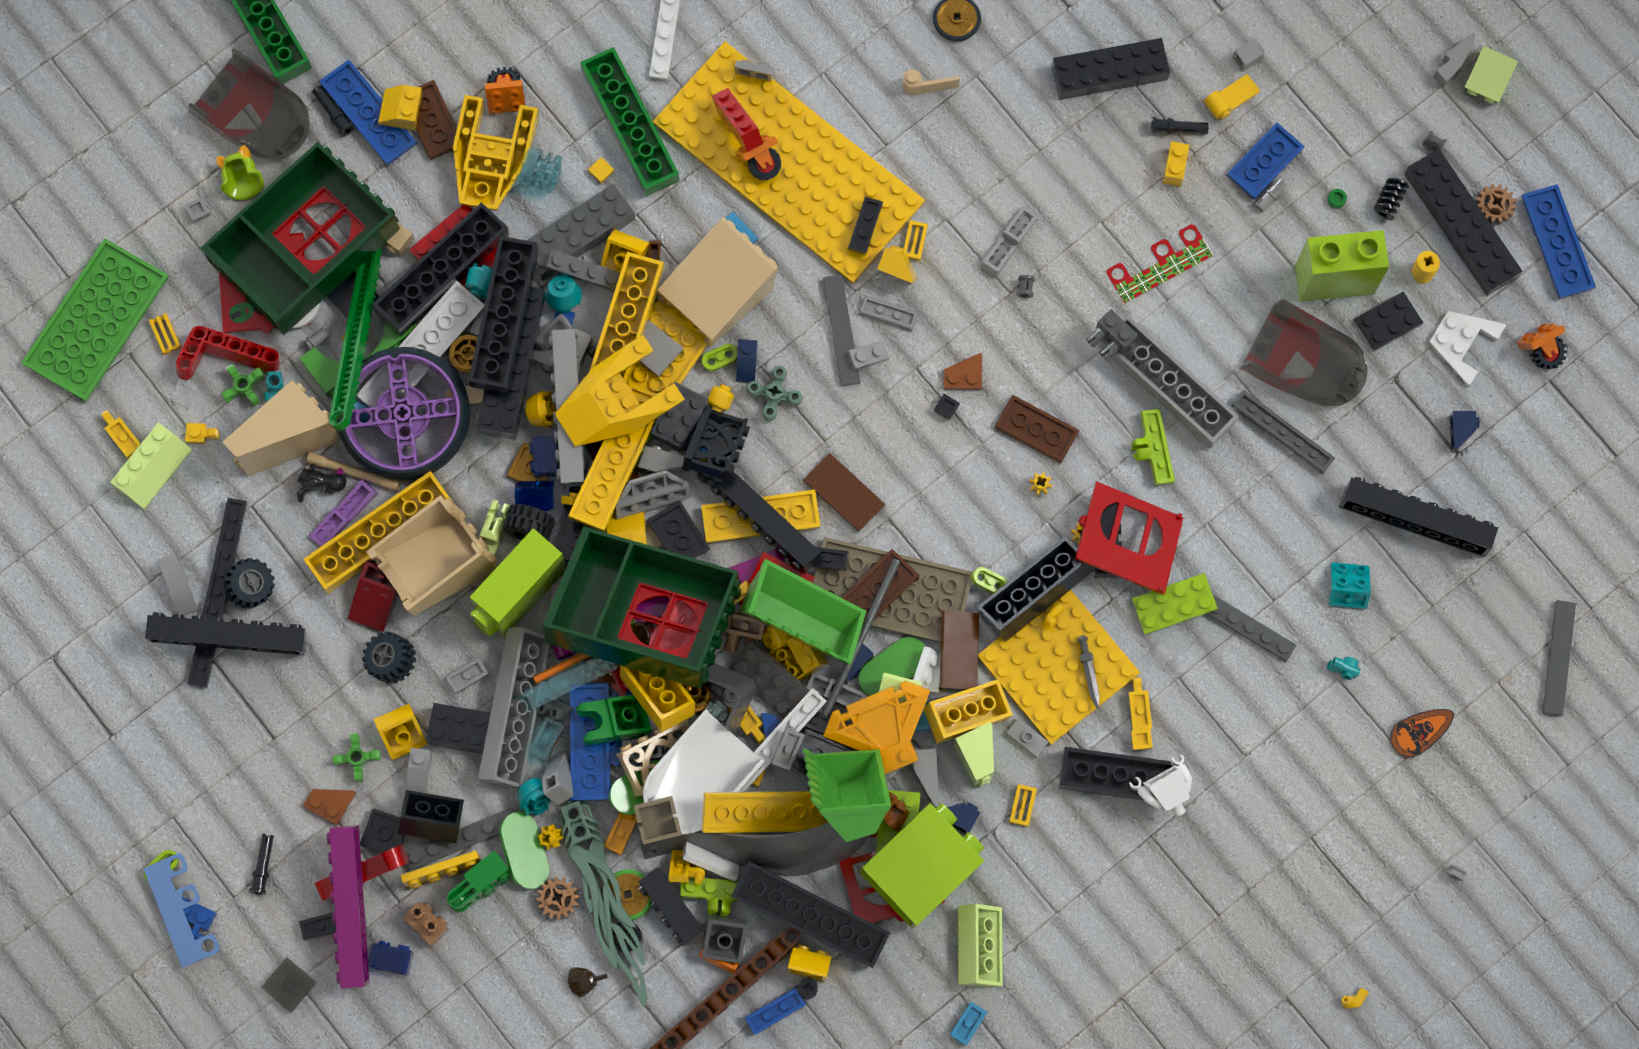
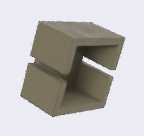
M672 795L633 805L637 822H642V826H639L643 845L682 835L678 817H673L672 815L676 814Z

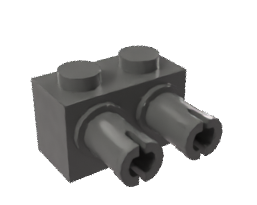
M1110 309L1097 322V330L1087 337L1086 341L1088 344L1091 343V347L1095 348L1106 337L1110 343L1099 353L1102 357L1105 356L1104 359L1108 361L1118 350L1124 354L1137 341L1138 334Z

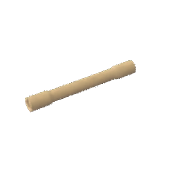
M309 452L306 463H314L315 466L334 471L342 467L343 474L378 484L393 491H398L400 487V480L384 478L372 472L346 465Z

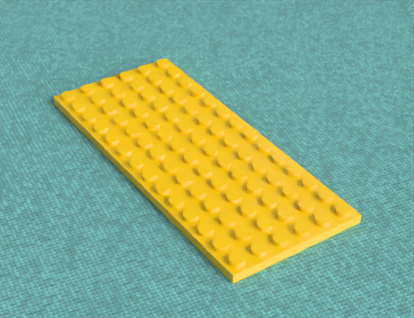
M724 41L652 121L653 124L839 274H842L849 282L854 284L925 203V199L775 80L767 81L735 74L736 60L748 59ZM729 88L758 127L760 135L775 136L778 144L771 148L780 155L781 169L774 178L759 180L750 173L748 160H738L735 153L739 152L738 148L742 145L717 113L712 95ZM866 196L882 201L883 206L867 254L863 255L848 250V246Z

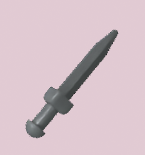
M1081 635L1077 638L1082 653L1079 659L1080 663H1083L1090 697L1095 707L1099 708V690L1092 663L1094 657L1088 649V638L1085 635Z

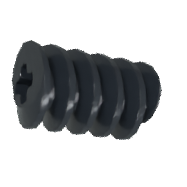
M1388 178L1386 180V184L1382 188L1383 191L1380 192V197L1376 201L1377 204L1373 207L1379 216L1390 221L1394 220V216L1391 214H1397V210L1394 207H1400V203L1397 201H1403L1404 198L1401 195L1406 194V190L1403 188H1409L1407 182L1398 178Z

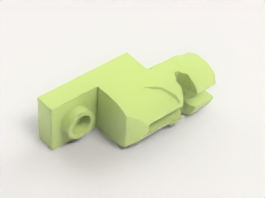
M497 500L492 501L479 535L488 547L486 548L488 551L492 552L494 556L504 534L502 527L509 509V505L504 503L501 517H497L500 506Z

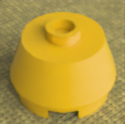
M541 390L526 400L525 413L531 425L545 428L556 425L553 419V412H557L551 398V391L545 392Z

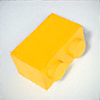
M1171 141L1163 184L1181 187L1189 144Z

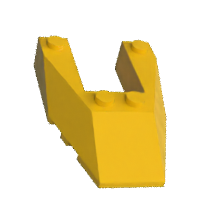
M464 95L453 144L459 203L461 205L477 207L482 202L489 210L497 211L528 160L539 121V110L535 107L519 106L512 139L479 134L485 107L484 100L480 97Z
M644 335L594 366L554 414L575 447L635 433L685 400L674 383L644 403L639 404L620 373L653 352Z

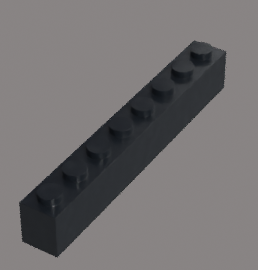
M719 462V467L723 468L725 467V464L723 462ZM697 472V478L703 484L707 483L714 495L721 496L727 507L735 509L741 520H746L750 523V527L755 533H760L764 536V540L769 546L773 545L778 549L779 555L784 559L787 558L796 571H801L805 575L821 560V552L735 472L732 477L728 476L727 482H722V479Z

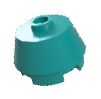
M474 263L472 268L468 269L465 286L472 295L486 299L492 269L485 265L478 267L477 263Z
M559 275L550 280L545 292V301L551 308L555 309L557 313H569L577 304L580 305L582 289L571 277Z
M532 778L523 783L517 791L520 810L525 812L527 816L531 813L537 816L549 809L548 804L552 800L543 793L542 779Z

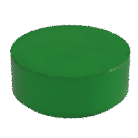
M1341 189L1332 190L1327 198L1328 204L1335 209L1343 207L1347 201L1346 193Z

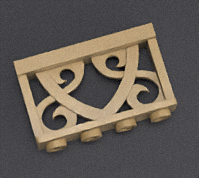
M687 719L662 733L657 728L653 731V735L649 737L644 735L636 739V744L631 746L629 743L620 748L621 752L617 753L616 756L628 777L635 797L643 795L645 781L651 772L649 768H654L656 765L649 764L654 748L656 746H663L670 749L680 738L679 735L675 739L673 733L676 730L684 733L688 729L689 722ZM667 734V740L659 739L660 737ZM647 745L645 751H643L641 747ZM634 752L639 757L633 760L637 763L641 762L640 767L632 766L629 762V757ZM641 770L642 785H640L634 771Z

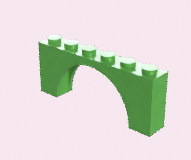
M384 322L383 337L377 348L370 355L388 348L399 347L415 329L417 324L415 323L400 337ZM314 347L299 359L328 398L330 396L333 397L340 362L325 357Z

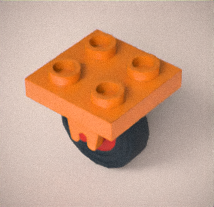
M761 135L763 145L749 152H746L741 146L738 148L739 152L735 154L738 160H748L749 171L755 178L769 180L774 178L781 169L780 155L771 148L778 144L775 136Z

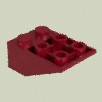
M366 561L347 619L384 632L399 594L384 572L379 569L378 565Z

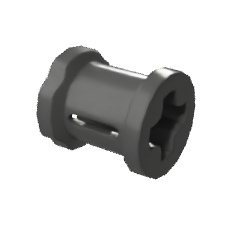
M1430 131L1422 145H1427L1435 151L1437 149L1441 151L1447 140H1442L1434 135L1433 131Z
M1020 275L1018 277L1020 285L1017 296L1032 298L1034 295L1032 286L1033 282H1035V277Z

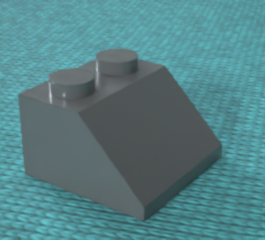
M707 914L703 935L702 958L741 963L748 927L746 920Z

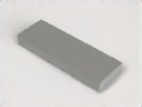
M865 295L859 314L913 331L919 312Z

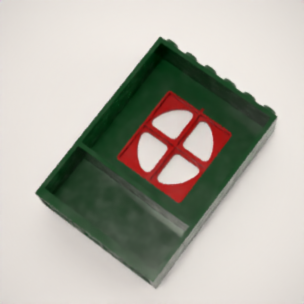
M316 142L200 247L208 262L283 336L400 230L397 223L399 220L395 216V211L389 205L385 207L382 204L383 200L376 193L373 195L369 191V186L364 181L360 183L356 179L357 175L351 169L347 170L344 167L343 161L339 157L334 158L331 155L332 151L326 145L322 146L319 142ZM331 203L339 206V210L323 225H318L306 213L308 208L317 204ZM348 215L351 219V233L347 242L341 246L327 233V230L342 216ZM297 218H302L314 229V233L298 248H293L290 243L291 228ZM319 238H323L335 250L332 256L321 260H309L302 257V253Z
M583 527L543 623L545 642L553 646L701 689L703 682L707 683L709 667L714 665L716 659L715 651L721 647L722 633H726L729 622L727 620L734 613V602L740 598L742 591L739 588L741 579H739L738 571ZM654 597L669 598L668 605L661 618L636 610L639 604ZM682 601L693 610L698 621L696 627H689L670 621L676 602ZM633 619L658 625V630L651 645H645L635 636L631 628V621ZM666 629H673L692 636V639L687 644L679 648L670 650L659 648Z

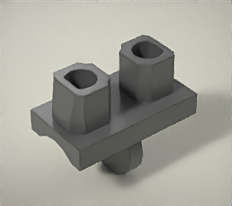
M545 697L544 702L539 701L536 711L544 718L568 726L573 707Z

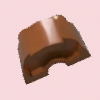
M889 792L891 807L886 812L883 820L892 830L899 832L910 812L905 808V803L898 800L895 794Z

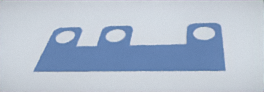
M178 853L143 868L182 968L218 953L220 948L215 935L208 934L197 940L194 939L183 911L184 908L192 906L200 900L195 885L189 884L175 890L171 878L186 872L188 869L184 856ZM173 859H180L183 866L179 871L171 870L170 862ZM185 890H192L195 897L193 901L185 902L182 899V894ZM207 939L214 942V949L211 952H205L202 949L203 941Z

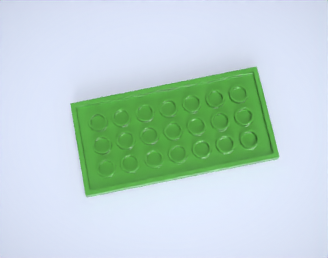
M104 238L21 362L22 365L87 402L168 280V274Z

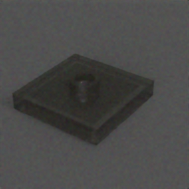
M286 957L261 988L292 1013L318 982Z

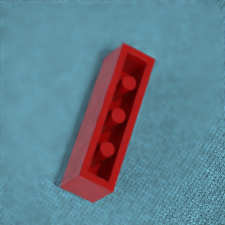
M729 88L712 95L717 113L746 152L763 145L758 127Z

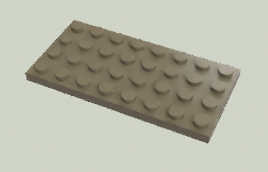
M824 537L821 548L849 551L847 570L838 571L816 568L813 584L842 598L888 552ZM899 555L920 576L872 622L871 627L941 643L942 611L965 612L972 582V571Z

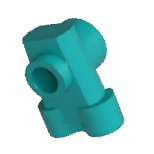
M281 371L267 372V392H264L265 401H269L284 388ZM274 378L279 380L277 385L272 384Z
M1335 656L1333 660H1329L1326 667L1327 670L1340 673L1341 677L1347 680L1358 677L1361 670L1358 667L1359 661L1353 657H1344L1343 660Z

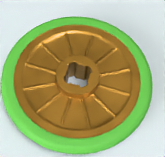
M631 869L614 873L620 884L621 900L624 909L632 920L642 917L651 907L649 904L651 902L650 898L647 895L643 896L637 888L639 886L638 881L645 877V875ZM608 879L610 888H611V890H612V892H613V894H614V896H615V898H616L615 891H614L613 885H612V883H611V880ZM631 891L632 897L625 899L624 893Z

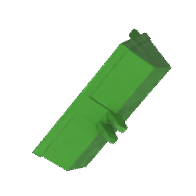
M767 559L764 560L760 570L749 585L739 610L745 615L796 641L848 665L852 663L866 610Z
M806 748L803 749V753L806 755L804 760L807 763L805 765L808 770L807 777L810 779L808 784L811 787L809 789L812 795L811 801L819 809L821 815L846 842L875 834L886 812L891 807L880 749L813 754Z

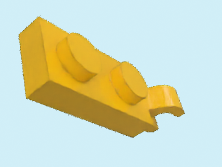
M106 410L101 414L108 423V426L104 429L127 459H129L140 446V442L120 417L114 420Z
M1141 677L1133 678L1132 686L1134 692L1128 693L1132 730H1152L1148 690L1142 691Z
M749 705L740 723V727L746 736L752 733L760 745L765 740V736L759 730L763 724ZM726 706L729 712L731 713L732 708Z

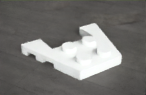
M1448 311L1428 344L1443 361L1450 365L1453 369L1452 371L1459 375L1464 381L1463 383L1469 387L1478 371L1461 360L1479 331L1497 341L1506 325Z

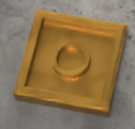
M523 442L507 473V477L541 493L557 463L556 457Z

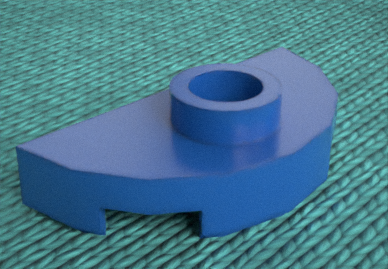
M761 713L765 738H767L781 721L774 715Z

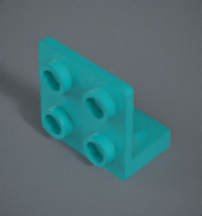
M1332 562L1329 606L1367 609L1371 594L1370 567Z

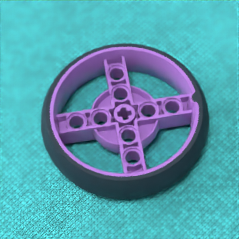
M414 347L388 348L362 360L361 378L358 379L360 384L374 370L388 364L390 388L380 396L375 407L353 410L349 426L342 431H338L348 453L366 470L393 480L421 478L430 471L434 473L444 467L461 448L470 423L468 394L456 371L437 355ZM407 361L422 364L435 371L446 382L453 398L428 400L422 391L409 386ZM402 371L404 374L403 378L395 380V372ZM405 390V397L397 399V391ZM439 404L446 405L444 413H437L436 408ZM421 406L427 407V413L423 416H419L417 413L418 408ZM403 408L405 411H408V414H405V418L398 415ZM382 411H388L389 417L387 420H380L379 415ZM364 413L370 415V419L366 423L360 421V417ZM343 417L339 418L337 423L341 422ZM455 417L454 428L446 444L434 456L419 463L416 438L420 437L427 430L432 419ZM378 426L379 430L386 437L397 441L400 465L388 464L370 455L357 440L353 429ZM405 427L409 428V436L402 437L400 434L401 430ZM407 446L412 447L413 450L410 456L403 455V449Z

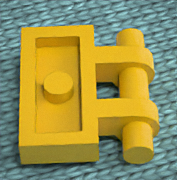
M672 850L669 882H689V877H694L695 883L701 884L705 878L704 868L683 860V850Z

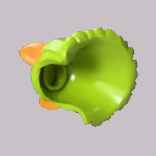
M245 145L241 146L237 153L231 154L226 158L223 156L217 157V164L222 170L221 179L223 183L220 185V190L227 194V197L234 200H249L252 197H256L264 187L263 176L259 170H256L250 151Z

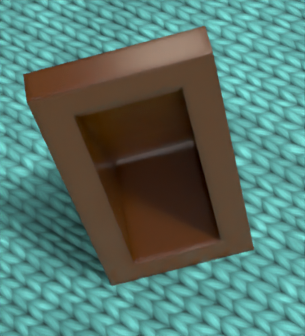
M650 239L648 258L660 261L661 240Z

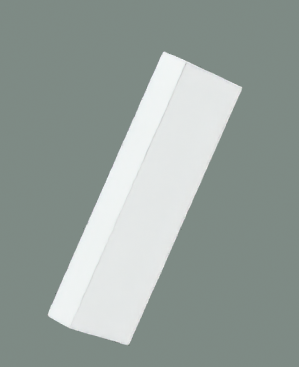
M686 842L684 845L683 860L734 882L738 878L739 864L689 842Z

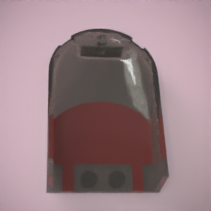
M235 48L232 50V58L194 105L192 103L188 105L189 113L238 147L245 145L249 149L250 154L265 160H280L293 155L303 146L309 133V114L302 99Z
M1283 298L1273 305L1240 368L1279 390L1324 407H1337L1350 402L1361 392L1367 379V364L1363 357L1364 353L1353 339Z

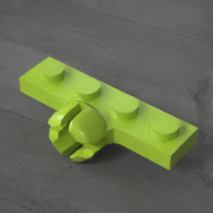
M1160 409L1141 411L1140 417L1144 437L1136 438L1132 442V451H1137V453L1133 454V457L1137 461L1147 460L1150 462L1155 486L1173 484L1175 478Z
M689 877V882H681L680 898L706 900L708 903L707 912L712 915H716L718 907H720V916H727L731 911V903L735 901L740 902L731 897L739 880L734 882L732 880L704 878L701 884H696L695 878Z

